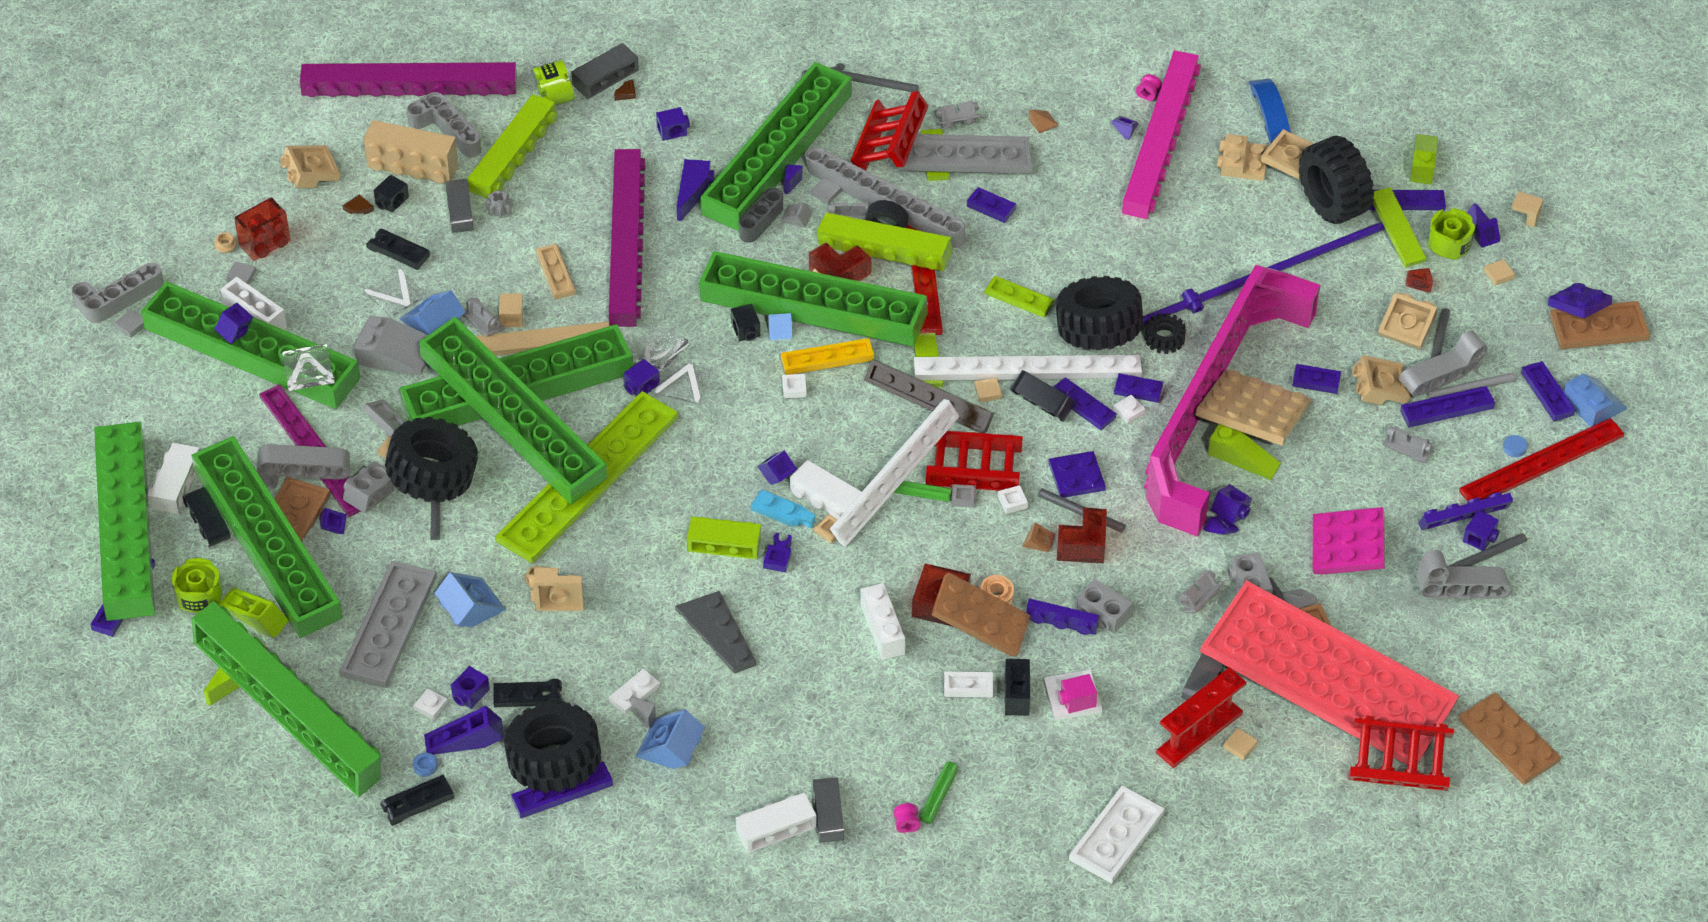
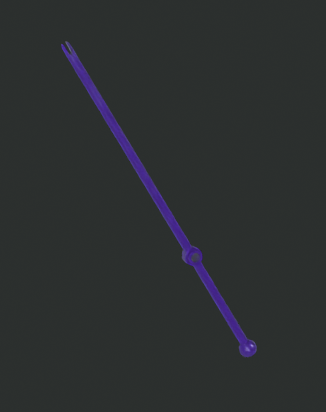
M1379 222L1267 268L1278 271L1285 270L1383 231L1385 227L1382 222ZM1250 274L1200 294L1194 292L1192 288L1187 289L1181 295L1184 299L1183 301L1143 316V326L1147 324L1148 319L1151 320L1153 315L1158 318L1159 313L1166 316V313L1172 315L1184 309L1191 310L1193 314L1200 312L1204 309L1202 302L1244 286Z

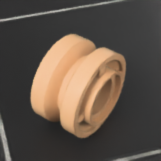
M991 575L983 580L980 589L1011 605L1014 587L1008 578L1002 575Z

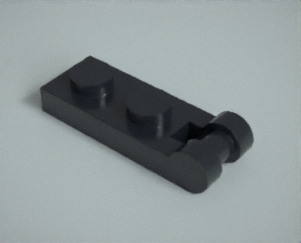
M382 228L375 233L374 239L371 238L366 243V247L369 250L379 252L416 270L430 257L428 249Z
M554 678L548 682L494 683V707L536 706L540 703L546 705L554 701L557 704H562V695L560 694L562 681ZM543 692H550V694L543 695Z
M443 774L384 799L381 802V807L385 813H388L387 818L393 826L403 822L406 818L454 799V792ZM400 805L403 806V807L400 808V809H396L397 806H400Z

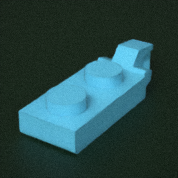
M762 489L751 504L752 511L791 527L802 524L812 528L815 523V514L808 511L807 508Z

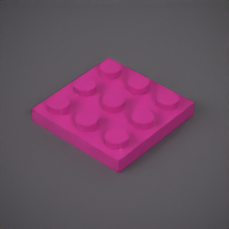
M1383 507L1313 514L1314 574L1323 575L1385 569V512Z

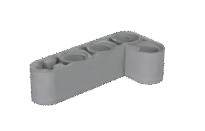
M430 93L407 106L410 127L421 129L434 123L445 135L456 137V147L466 157H476L481 153L479 133L441 93Z
M147 263L99 291H96L87 282H78L72 287L74 304L88 321L100 323L159 290L164 284L161 267L157 263Z
M1470 330L1459 338L1455 349L1407 368L1401 373L1399 380L1413 397L1420 396L1467 376V373L1472 370L1477 371L1488 347L1474 331Z
M266 444L259 448L257 473L266 487L272 488L277 487L279 476L345 479L350 475V453L342 448Z
M1431 550L1424 554L1416 575L1421 593L1425 598L1499 599L1506 597L1511 591L1503 568L1447 566L1444 555L1439 550Z

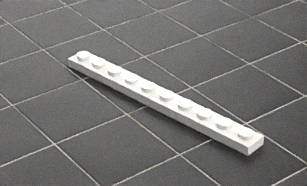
M1140 355L914 357L913 360L914 377L922 381L984 380L996 377L997 380L1016 379L1022 370L1039 379H1064L1065 377L1068 379L1118 378L1119 373L1137 377L1142 375Z

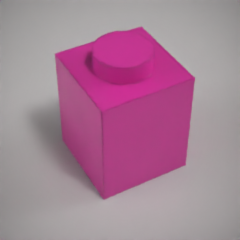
M1090 674L1062 680L1061 691H1058V697L1061 705H1065L1068 714L1096 707L1097 690Z

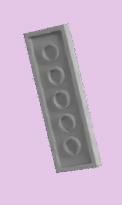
M917 134L905 166L901 167V171L1031 174L1032 162L1029 137Z
M391 561L340 669L341 677L384 688L387 687L437 578L436 571Z

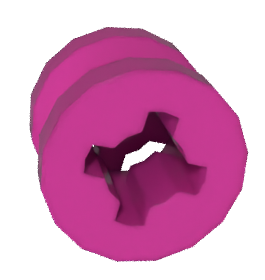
M1152 74L1144 75L1141 83L1136 87L1138 97L1153 101L1157 96V92L1162 87L1160 79Z
M905 803L898 805L893 810L894 818L897 820L896 830L898 832H915L920 828L921 824L920 819L917 817L918 807L916 805Z

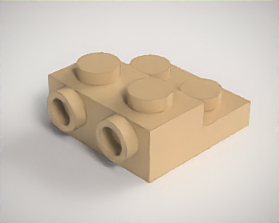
M1283 129L1262 154L1261 162L1300 179V155L1306 147L1314 143Z
M1226 134L1225 140L1221 139L1219 152H1223V155L1218 156L1217 168H1221L1220 176L1264 181L1266 164L1261 162V157L1269 145L1247 143L1248 136Z
M327 145L286 146L285 152L281 156V166L288 170V181L294 183L296 188H316L318 181H339L341 174Z
M1394 293L1378 330V335L1421 350L1437 316V307L1429 301L1424 300L1420 302L1406 293Z
M1362 355L1352 369V375L1357 377L1358 381L1356 393L1361 395V400L1378 405H1383L1386 400L1407 404L1410 400V393L1399 380V376L1404 371L1403 363Z
M534 568V574L529 576V587L531 588V602H535L536 611H584L582 576H559L558 568Z

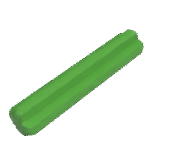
M903 481L893 492L948 502L951 498L950 488Z
M951 761L945 763L920 813V820L927 824L933 822L958 771L956 763Z

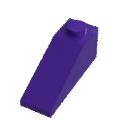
M684 159L676 207L677 221L684 219L699 202L701 196L709 188V184L714 182L715 171L711 170V161Z
M487 706L477 709L424 734L426 753L433 755L485 748L504 739L502 718Z

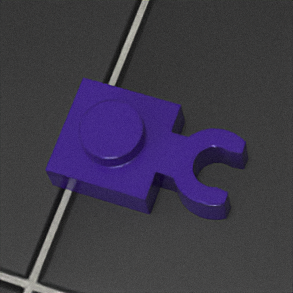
M779 533L774 535V545L769 544L763 561L764 569L786 573L792 555V549L790 548L792 545L791 535H788L785 541L779 540Z

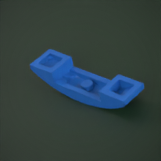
M1270 78L1249 81L1253 96L1257 98L1266 123L1265 130L1269 141L1272 143L1283 129L1290 132L1281 96Z

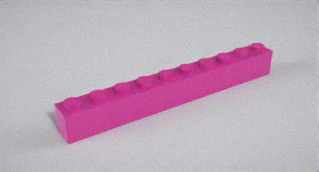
M1173 51L1123 199L1122 214L1148 219L1150 212L1154 213L1157 200L1154 199L1160 196L1162 185L1159 183L1160 181H1165L1167 169L1164 168L1165 166H1170L1172 158L1170 151H1175L1177 143L1175 136L1180 135L1182 127L1180 121L1185 120L1187 112L1185 106L1189 107L1192 94L1189 93L1190 91L1194 92L1197 81L1194 78L1200 75L1201 64H1198L1199 55Z

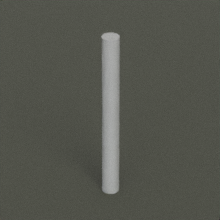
M1512 372L1427 392V396L1430 399L1479 387H1491L1515 381V374Z

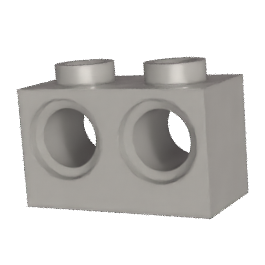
M375 461L368 467L362 468L360 473L353 478L350 477L345 482L343 500L365 514L394 491L395 486L391 482V478L388 477L386 468Z
M1260 552L1232 557L1231 567H1228V576L1230 581H1234L1236 584L1234 587L1235 596L1246 580L1272 594L1273 587Z
M1096 579L1077 596L1076 609L1099 615L1098 626L1103 630H1109L1115 634L1132 616L1133 603Z

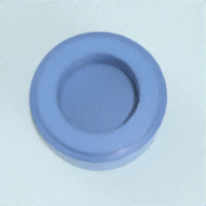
M1511 435L1505 439L1503 450L1508 456L1521 457L1526 453L1527 442L1523 437Z
M431 753L417 755L413 760L415 773L423 777L434 774L438 769L437 758Z

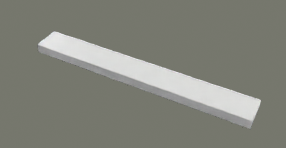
M943 399L830 528L841 545L847 546L960 417L949 400Z

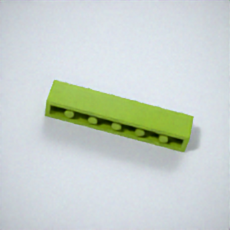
M534 94L530 96L467 178L469 192L488 199V194L503 190L505 182L512 179L514 170L518 166L523 165L527 153L534 150L537 140L545 136L547 127L555 123L557 119L555 102Z
M827 212L817 229L818 243L827 249L832 248L847 253L916 265L932 270L944 271L952 255L951 237Z

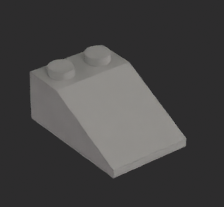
M369 315L353 350L360 366L422 375L427 363L420 356L419 341L428 335L392 318Z

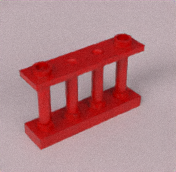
M919 91L911 92L906 105L885 109L879 99L875 100L851 157L853 165L866 171L870 162L890 158L897 168L905 166L929 107ZM902 114L900 120L887 122L888 117ZM895 130L894 135L880 137L882 132ZM889 145L888 150L874 152L876 147Z
M947 431L934 445L936 447L934 466L927 465L926 484L939 487H952L953 484L974 485L979 490L1001 491L1019 486L1020 472H1014L1013 466L1015 452L1022 453L1023 436ZM945 447L959 448L957 467L944 466ZM968 449L982 450L981 469L967 468ZM991 451L1005 452L1004 471L990 470Z
M1229 667L1160 720L1159 724L1171 733V737L1157 748L1156 754L1174 769L1243 714V710L1232 702V696L1246 686L1247 682Z
M1360 715L1359 718L1354 719L1353 728H1361L1358 763L1355 764V767L1351 766L1349 769L1348 780L1442 791L1448 790L1450 777H1444V773H1442L1445 738H1452L1454 729L1448 728L1447 724L1436 723L1434 726L1380 721L1374 720V717L1369 715ZM1371 730L1386 731L1383 766L1380 769H1372L1368 765ZM1395 732L1410 734L1408 766L1405 772L1395 771V768L1392 767ZM1420 735L1435 737L1432 772H1429V775L1419 774L1420 771L1417 770Z

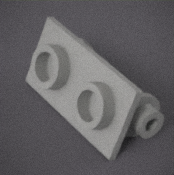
M972 100L958 103L959 112H955L954 104L939 106L938 109H935L936 118L940 117V121L935 123L942 124V128L955 126V122L963 120V124L976 122L975 118L982 116L976 114L975 111L979 110L978 103Z
M833 202V204H828V213L865 220L871 204H868V202L853 203V206H848V203Z
M470 298L468 300V310L465 311L466 313L463 316L486 337L505 330V327L500 324L499 317L488 309H484V305L478 298Z
M1390 426L1388 428V436L1382 444L1422 463H1425L1434 449L1433 444L1429 443V440L1415 435L1411 437L1409 432L1399 429L1398 426Z
M1211 570L1208 572L1204 571L1194 581L1198 590L1193 584L1180 594L1179 603L1184 606L1181 612L1196 613L1203 609L1204 603L1219 593L1218 589L1225 582H1216L1214 572Z

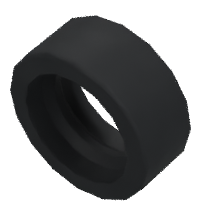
M879 200L872 203L865 217L867 221L882 224L885 223L879 221L876 217H888L897 223L892 226L906 228L908 224L906 210L901 205L888 200Z

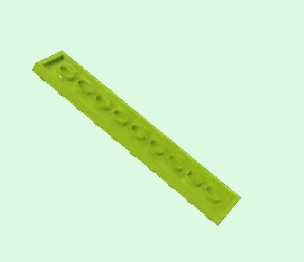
M642 391L588 444L607 464V479L572 505L548 483L495 536L496 542L533 564L678 419V412Z

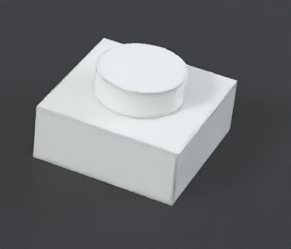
M805 374L782 375L784 398L806 397Z
M1132 395L1113 405V410L1127 424L1145 414L1146 410Z
M1020 485L998 491V499L1006 514L1028 508V501Z
M427 688L413 705L414 710L435 720L448 704V699Z

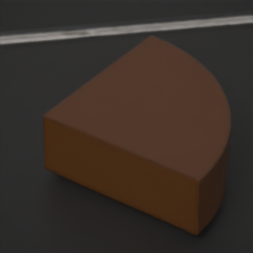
M633 80L625 81L621 87L616 89L614 94L615 101L636 99Z
M360 194L342 205L343 210L349 214H368L374 211L373 205Z

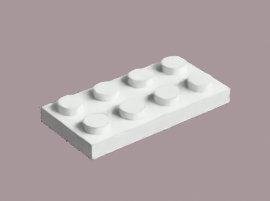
M1121 786L1070 853L1069 860L1112 884L1164 815V808Z

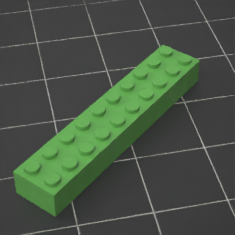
M814 62L701 196L702 215L739 231V219L765 190L775 188L785 177L787 164L794 165L852 96V77Z
M713 251L699 281L700 298L703 302L731 308L752 303L755 312L759 314L791 313L792 321L913 347L928 314L927 296L717 251Z
M167 281L141 310L146 330L274 384H280L281 387L288 389V384L302 354L308 353L334 378V383L329 382L306 360L292 391L334 409L339 407L361 379L357 360L254 317L247 333L230 344L215 331L221 313L229 307Z
M453 317L419 341L421 358L571 505L607 479V464L456 317Z
M617 324L499 358L541 401L624 377V373L633 367L632 354ZM441 376L400 387L402 406L408 420L411 422L414 418L421 417V419H425L426 417H433L435 420L441 418L446 420L445 422L451 424L452 422L459 426L483 419Z
M139 421L94 427L102 598L107 621L155 615L145 439L142 424Z
M231 436L192 454L195 473L298 637H305L342 619L339 599L236 438Z
M213 601L192 617L194 644L349 790L360 797L381 780V754L377 748L369 746L364 741L363 736L357 730L353 731L340 714L336 715L330 710V706L324 699H319L315 696L308 684L301 683L294 671L289 667L285 668L280 663L277 655L273 652L269 653L264 648L260 639L257 637L253 638L247 632L246 627L241 622H236L224 606L220 607Z

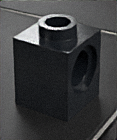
M390 174L374 189L375 204L381 210L386 209L393 213L409 198L407 183Z
M753 304L731 308V324L738 340L751 341L759 337L760 321Z

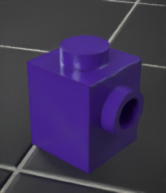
M1478 510L1465 528L1463 542L1481 551L1485 550L1489 543H1495L1499 536L1500 530L1497 529L1499 519Z

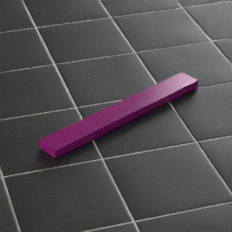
M280 384L259 394L261 400L295 446L326 447ZM349 477L345 479L320 478L326 488L330 489V493L347 514L348 518L361 512L343 500L344 484Z

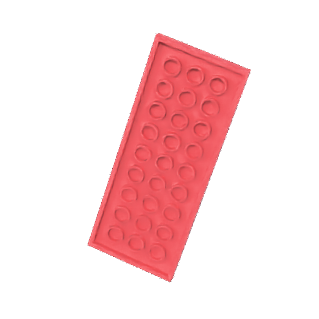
M1247 580L1200 649V652L1230 667L1234 671L1360 739L1361 728H1353V722L1360 715L1373 716L1374 720L1434 726L1436 723H1444L1459 698V695ZM1371 730L1369 745L1384 752L1386 731ZM1395 732L1393 758L1408 766L1410 734ZM1420 735L1418 763L1433 741V736Z

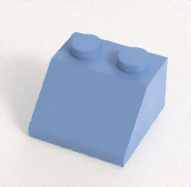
M449 290L432 294L399 319L407 326L429 335L453 317L461 321L459 317L466 312L453 291Z
M1583 373L1565 384V395L1575 408V412L1590 427L1612 418L1627 409L1598 378Z
M450 572L434 593L440 600V605L452 616V621L460 627H474L506 610L482 577Z
M686 709L655 718L636 757L671 769L684 767L691 761L692 753L701 741V735L705 726Z

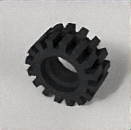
M1159 313L1158 318L1153 315L1151 320L1148 319L1145 326L1144 339L1146 340V345H1150L1151 350L1157 348V353H1161V350H1164V354H1168L1169 350L1174 353L1176 348L1180 350L1185 343V323L1182 324L1183 320L1181 318L1177 320L1176 315L1170 317V313H1166V316ZM1160 330H1168L1172 332L1173 335L1169 337H1164L1157 334V332Z

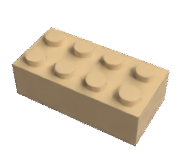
M372 120L364 137L367 167L376 171L385 170L396 175L404 174L416 179L433 180L440 184L452 180L459 166L456 137Z

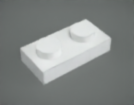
M642 669L608 697L609 702L626 715L632 710V697L645 700L661 687L660 682L646 670Z
M944 671V697L993 698V672Z

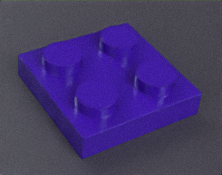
M1574 283L1548 298V306L1584 319L1612 304L1611 295L1603 293L1602 290L1586 287L1582 283Z
M1094 451L1049 459V466L1059 496L1066 498L1105 491L1106 486Z

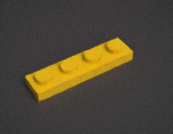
M869 338L781 353V362L785 375L869 362L874 359V352Z

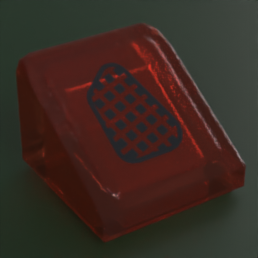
M1430 268L1408 270L1405 285L1431 293L1433 277Z

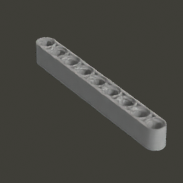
M812 147L806 151L807 170L821 180L823 178L839 185L841 191L864 203L872 204L879 200L893 201L906 210L908 214L907 225L922 232L951 237L953 248L964 245L966 241L965 225L961 219L822 148Z

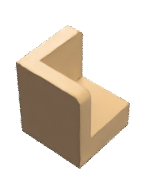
M1518 191L1512 204V209L1528 214L1526 225L1534 227L1541 213L1543 199Z
M521 293L500 294L499 318L500 324L504 327H523V295Z

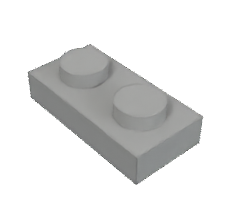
M384 399L365 404L364 412L390 436L394 434L397 427L406 422Z

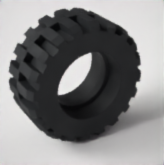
M1336 135L1312 144L1303 150L1299 159V174L1301 175L1300 181L1304 187V193L1310 200V205L1315 208V212L1321 215L1325 221H1329V223L1341 224L1369 210L1373 203L1374 184L1370 177V169L1367 168V162L1362 158L1359 149L1355 148L1354 144L1348 141L1347 138Z
M1092 276L1089 279L1082 278L1078 282H1072L1068 287H1064L1056 298L1058 333L1065 342L1071 343L1076 348L1082 347L1084 350L1095 349V351L1108 348V350L1114 349L1115 346L1121 347L1127 341L1131 342L1142 330L1143 309L1141 293L1134 284L1132 285L1127 280L1123 281L1119 277Z
M421 417L414 418L412 422L408 420L397 427L391 436L385 460L386 473L391 478L394 486L400 487V491L404 494L408 493L414 499H424L425 502L435 500L438 503L444 502L445 499L450 501L464 494L470 487L478 460V449L472 437H468V433L463 428L459 429L458 425L452 422L450 424L445 422L446 420L439 418V420H435L433 417H426L425 419H421ZM423 457L432 458V459L438 460V461H440V462L427 460V459H425V458H423Z
M556 701L549 702L546 705L542 703L537 704L535 708L530 709L529 707L525 709L522 715L518 714L513 719V723H510L506 729L504 745L510 773L518 783L524 787L528 785L530 790L537 791L539 789L543 793H550L552 790L562 792L565 788L572 789L577 786V783L585 782L589 778L588 775L592 776L600 763L601 747L597 724L586 710L583 711L577 705L571 706L567 702L557 704ZM565 744L556 749L542 750V748L549 745Z

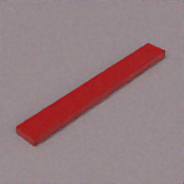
M907 225V229L917 230L912 226ZM911 265L914 292L927 296L928 314L920 334L935 333V335H942L943 328L935 269Z
M1609 418L1462 486L1459 492L1467 502L1474 498L1487 499L1490 495L1497 492L1505 493L1623 438L1624 432Z

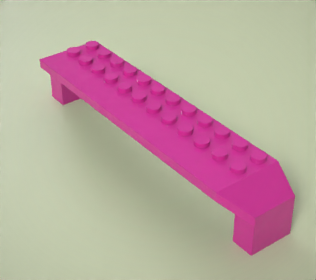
M1259 265L1254 266L1150 455V462L1145 472L1148 477L1145 481L1144 489L1147 490L1146 499L1159 523L1198 537L1207 520L1210 492L1180 482L1174 465L1200 417L1195 416L1197 407L1227 369L1250 326L1280 318L1309 328L1317 313L1320 284L1282 271Z

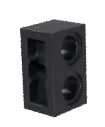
M1005 659V715L1029 716L1030 659Z

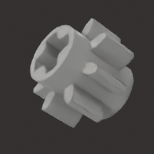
M494 191L492 194H488V200L485 201L486 210H490V216L496 215L501 218L506 213L510 214V208L513 207V199L509 198L508 192Z

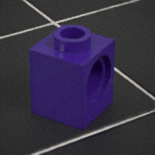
M681 107L656 112V124L662 141L687 136V128L690 127L688 115L683 114Z
M235 303L221 313L215 331L232 344L247 333L253 316L241 305Z
M642 359L624 373V388L630 395L635 394L637 396L642 391L648 394L660 385V371L645 359Z
M785 450L774 453L757 466L771 485L781 482L797 470Z
M1229 484L1218 490L1211 511L1234 524L1241 519L1244 520L1249 515L1251 510L1249 506L1252 498Z
M468 666L451 684L453 700L459 706L465 705L472 709L490 690L488 676Z

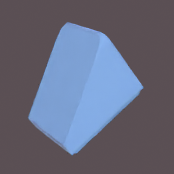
M791 313L768 315L770 340L792 339Z

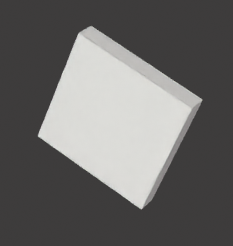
M1091 670L1044 677L1043 682L1054 720L1102 713L1098 692L1096 707L1068 714L1065 705H1061L1059 701L1058 691H1061L1062 680L1090 674L1096 688Z

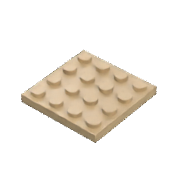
M1226 369L1197 407L1195 416L1282 446L1308 409L1311 398L1306 397L1300 392L1283 389L1280 385H1271L1259 378L1248 377L1236 370Z

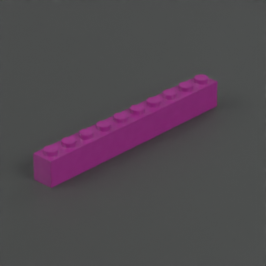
M516 62L301 64L300 74L301 95L308 97H336L340 95H350L352 97L359 95H372L374 97L393 95L399 97L402 95L423 96L433 92L441 93L443 96H486L488 94L507 96L509 94H516L517 86Z
M615 149L609 326L617 324L618 327H637V319H641V305H637V302H642V289H638V285H642V272H638V269L643 268V256L639 255V252H643V239H639V236L644 235V224L640 222V219H644V206H640V203L645 202V192L641 190V187H645V174H641V171L646 169L645 158H641V149Z

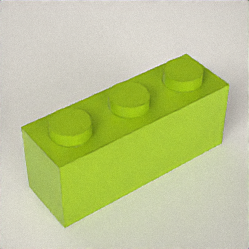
M691 516L687 534V552L757 559L762 537L761 524Z

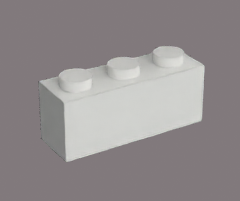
M235 277L220 289L223 305L231 307L238 303L254 318L283 330L287 328L284 309L238 277Z
M172 443L169 451L165 452L163 465L156 472L154 486H151L148 491V500L151 502L152 509L179 514L184 503L182 496L188 494L196 475L191 455L200 451L199 447Z
M806 460L790 477V490L797 498L808 500L814 508L823 509L837 520L862 493L809 460Z
M884 583L861 588V607L881 659L904 655L905 636Z
M805 792L799 795H791L785 800L774 804H767L763 808L752 812H745L736 817V831L747 853L817 828L816 813Z

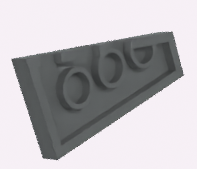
M720 591L675 606V610L679 615L684 617L691 628L696 630L703 641L716 652V655L733 673L756 666V660Z

